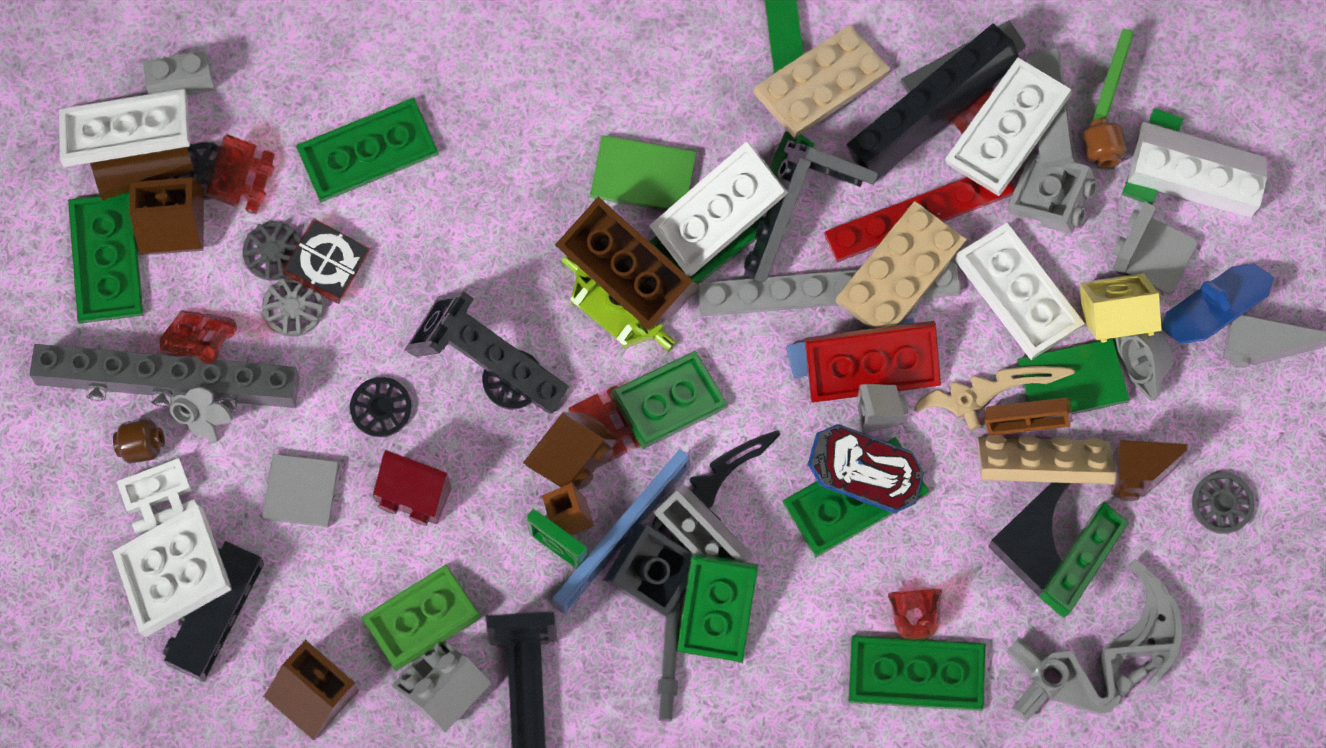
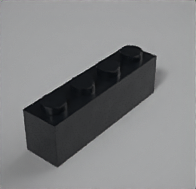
M227 541L224 542L222 548L217 547L232 590L180 618L179 625L181 627L176 637H170L163 651V655H165L164 661L169 667L201 682H205L265 564L260 556Z

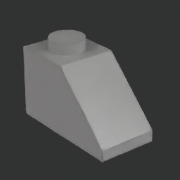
M860 385L856 404L864 433L903 424L904 414H908V406L904 394H898L896 385Z

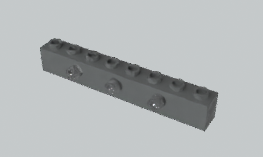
M34 344L29 374L34 383L39 386L87 390L86 398L90 400L104 401L106 400L107 392L152 395L151 403L162 407L171 406L172 397L178 393H188L193 387H204L213 392V401L222 403L230 412H236L237 403L296 408L300 378L296 367L44 344Z

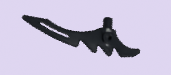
M773 431L761 435L724 453L710 463V468L714 471V474L690 478V483L695 487L691 491L710 510L725 478L740 464L760 456L777 439L780 432ZM761 445L760 448L739 457L730 464H726L727 461L745 450ZM712 512L721 521V519L714 512ZM656 516L652 528L660 532L665 524Z

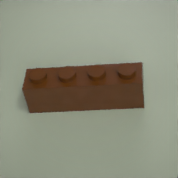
M599 196L555 244L557 248L649 331L677 313L700 288Z

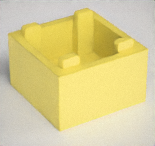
M1144 273L1080 283L1083 321L1096 340L1104 343L1109 338L1143 333L1151 336L1154 335V332L1162 331L1159 293Z

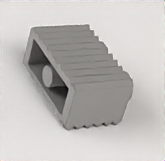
M204 49L200 52L195 50L194 53L189 51L188 54L184 52L181 55L177 53L175 56L170 54L169 57L163 56L162 59L157 57L156 60L151 58L149 61L146 59L143 61L146 87L149 94L184 88L187 95L215 90L211 63Z

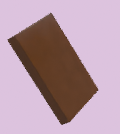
M187 147L90 163L102 201L130 192V182L165 180L194 170Z

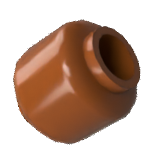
M1106 118L1092 121L1090 123L1091 127L1082 134L1088 162L1095 164L1097 168L1101 169L1120 164L1122 162L1121 158L1127 153L1121 125L1109 122V119Z

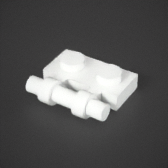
M179 458L116 481L128 514L140 510L142 512L143 519L132 522L136 535L148 530L150 531L196 505L195 499L182 503L179 497L192 491ZM167 500L170 501L172 508L156 514L153 513L151 506Z

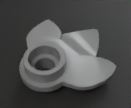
M193 387L188 393H178L171 401L170 413L172 417L181 424H187L193 434L206 438L213 443L217 441L215 425L227 424L233 420L229 409L222 403L213 401V392L204 387Z

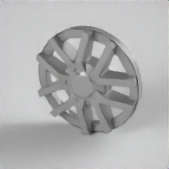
M281 278L273 286L270 285L263 299L262 312L267 321L266 323L269 324L268 326L273 331L276 330V333L283 336L297 337L310 332L317 326L321 320V313L323 314L322 309L324 307L321 294L315 285L303 278ZM287 284H297V286L291 292ZM282 286L287 292V295L281 297L276 292ZM304 286L308 287V292L301 297L299 293ZM313 294L317 297V303L308 302ZM272 295L278 300V302L268 304ZM306 308L317 310L316 316L305 313ZM280 309L281 312L269 317L268 311ZM301 318L311 321L309 325L301 329ZM284 319L283 329L273 322ZM289 320H296V330H288Z

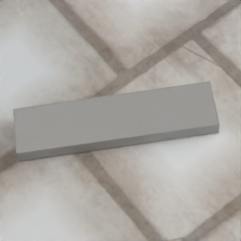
M1058 48L1027 55L1028 64L1064 85L1061 55ZM1067 102L1038 141L1040 164L1043 169L1075 162Z

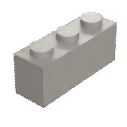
M684 483L654 512L692 553L748 562L753 555Z

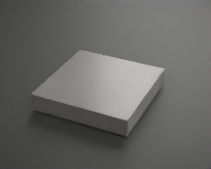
M273 454L262 516L263 520L329 528L339 463L337 461Z

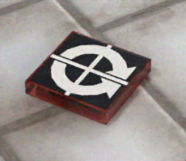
M313 218L283 268L282 274L340 304L371 248Z

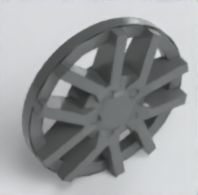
M282 221L258 224L256 228L248 232L243 244L242 254L247 268L255 276L269 281H276L281 279V277L284 279L290 276L292 272L288 270L283 272L282 261L289 263L292 257L287 256L286 251L295 252L301 243V238L293 227L291 228ZM275 228L272 236L265 229ZM283 229L288 233L280 240L278 236ZM259 232H262L266 238L263 242H260L255 237ZM292 236L295 238L297 245L288 244ZM251 241L258 246L248 250ZM261 255L259 259L250 263L249 257ZM265 264V274L255 268ZM271 264H278V274H270Z
M1224 472L1214 473L1202 479L1196 486L1192 495V510L1197 521L1206 529L1218 534L1233 533L1243 528L1251 519L1254 511V497L1250 487L1238 476ZM1215 479H1226L1222 489L1214 481ZM1230 481L1236 482L1239 485L1234 493L1227 490ZM1208 482L1216 491L1213 495L1203 488ZM1241 489L1244 490L1248 500L1236 498ZM1200 492L1208 500L1197 504V498ZM1237 504L1248 505L1247 513L1235 509ZM1209 506L1211 512L1202 516L1199 508ZM1233 514L1243 517L1244 519L1239 524L1235 525ZM1216 515V526L1206 520ZM1227 516L1230 527L1221 528V517Z

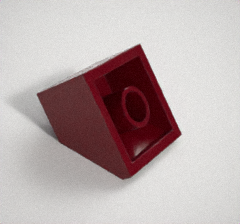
M385 449L373 496L375 502L379 503L378 507L383 511L396 514L399 510L410 514L409 519L417 524L427 526L428 522L437 525L452 488L447 472Z

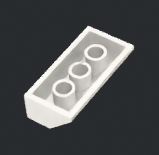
M1143 122L1127 182L1156 189L1158 192L1217 209L1252 217L1261 205L1267 181V159L1264 156Z

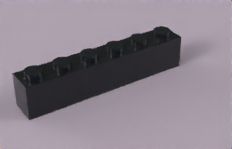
M992 23L846 145L853 161L859 166L878 172L876 182L1008 72L1015 60L1019 58L1014 41Z

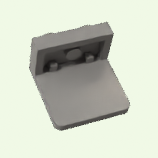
M1144 202L1140 211L1133 210L1126 224V227L1131 229L1127 238L1125 239L1120 236L1112 252L1113 255L1117 256L1113 269L1126 276L1144 273L1156 290L1170 295L1174 292L1197 246V240L1152 218L1157 207Z

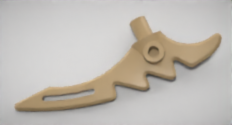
M1052 366L1009 368L996 371L997 381L973 375L970 379L972 387L953 381L950 383L951 395L936 389L919 399L914 410L919 412L928 407L946 408L952 411L958 418L964 417L969 430L973 431L982 426L977 412L1000 392L1022 384H1048L1074 374L1075 370L1073 368ZM1024 374H1052L1051 377L1012 379V376Z

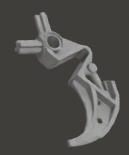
M1136 559L1129 565L1138 575L1146 590L1145 608L1140 620L1131 630L1105 645L1104 650L1100 654L1105 698L1098 696L1072 651L1051 653L1044 658L1019 637L1007 650V653L1032 674L1029 677L1031 686L1012 707L1017 716L1028 721L1047 698L1093 713L1104 714L1111 712L1117 706L1120 695L1127 694L1131 690V686L1146 677L1147 673L1154 668H1157V670L1147 683L1152 687L1158 683L1176 660L1182 642L1183 629L1180 610L1174 596H1171L1163 583L1147 567ZM1158 615H1163L1165 621H1159ZM1152 639L1154 645H1148L1147 640ZM1152 656L1149 664L1145 667H1139L1126 677L1117 671L1125 658ZM1047 670L1057 672L1060 682L1058 684L1048 683L1044 679V672Z

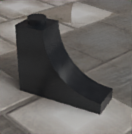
M1051 482L989 544V548L1037 596L1040 595L1061 563L1054 545L1052 519L1056 504L1067 491L1070 483Z

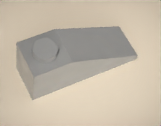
M1241 315L1228 324L1222 359L1230 360V364L1233 366L1247 368L1250 364L1257 365L1324 348L1326 345V332Z

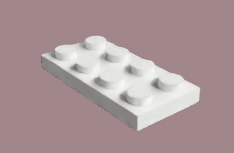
M1017 58L945 158L946 164L1000 196L1070 98L1072 89Z
M185 88L59 109L60 161L63 167L190 146L188 96Z
M745 142L649 226L685 274L692 276L786 196L788 191L750 143Z
M1008 223L956 253L954 257L956 263L1030 360L1041 355L1084 326L1083 320Z

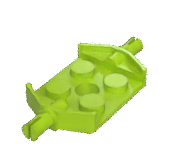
M567 256L563 257L561 263L571 269L576 276L571 295V304L580 308L618 340L624 349L650 339L658 342L667 352H670L672 347L677 344V341L663 330L662 323L649 331L622 305L613 304L609 299L611 295Z

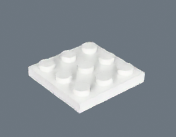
M198 504L112 551L139 633L145 637L232 590L204 509Z

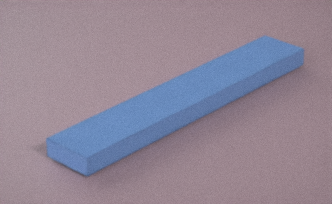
M681 449L675 453L552 597L555 608L562 613H566L626 543L637 524L644 522L690 468L688 454Z

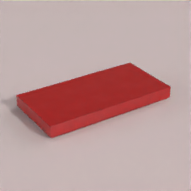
M935 321L804 338L809 391L812 403L857 397L859 387L863 384L896 385L898 391L941 386Z

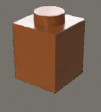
M573 483L542 495L548 519L571 536L594 526L587 500Z

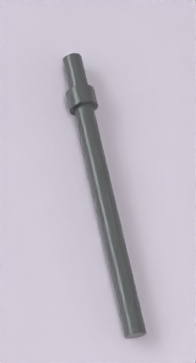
M671 532V540L684 548V544ZM680 597L665 621L662 679H658L657 694L660 695L659 721L664 722L672 721L674 696L678 693V680H675Z

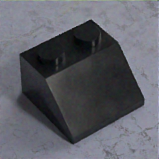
M638 523L603 580L641 604L668 617L687 586L692 553L650 526Z

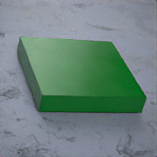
M534 508L526 517L529 535L577 569L588 556L587 547Z

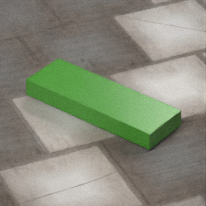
M1122 28L1092 121L1102 118L1107 119L1134 36L1131 30Z

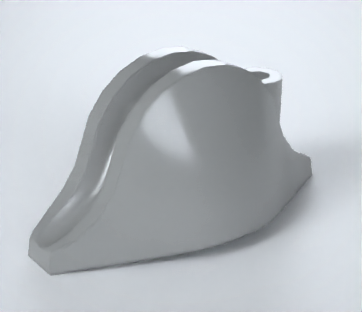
M1154 332V335L1151 336L1143 333L1116 337L1119 357L1129 378L1150 401L1160 396L1163 378L1172 368L1174 360L1173 351L1168 341L1158 332Z

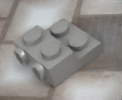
M1031 152L1007 209L1010 214L1040 221L1042 227L1072 234L1075 226L1080 227L1084 222L1086 210L1083 206L1087 198L1092 199L1097 190V181L1094 180L1095 177L1090 166L1072 162L1043 169L1040 164L1039 154Z

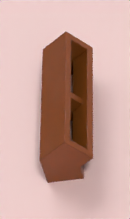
M1068 398L987 406L985 413V423L989 435L1070 427L1071 422H1073L1072 405ZM1063 415V416H1060V417L1033 419V418H1038V417H1047V416ZM1025 419L1024 421L1005 422V423H996V424H995V422Z

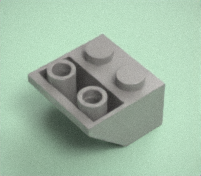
M442 642L440 644L437 643L433 649L418 657L408 668L403 670L399 678L392 684V687L430 722L446 733L492 683L468 657L446 642Z

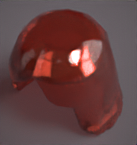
M941 588L888 593L894 625L900 636L909 640H921L929 638L936 633L940 625L941 597L943 593ZM918 608L923 616L916 624L912 625L906 618L907 612Z

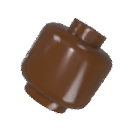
M147 418L123 422L118 427V431L113 434V447L116 455L122 457L125 462L130 464L155 460L160 453L161 447L165 445L163 430L160 427L157 428L156 424Z

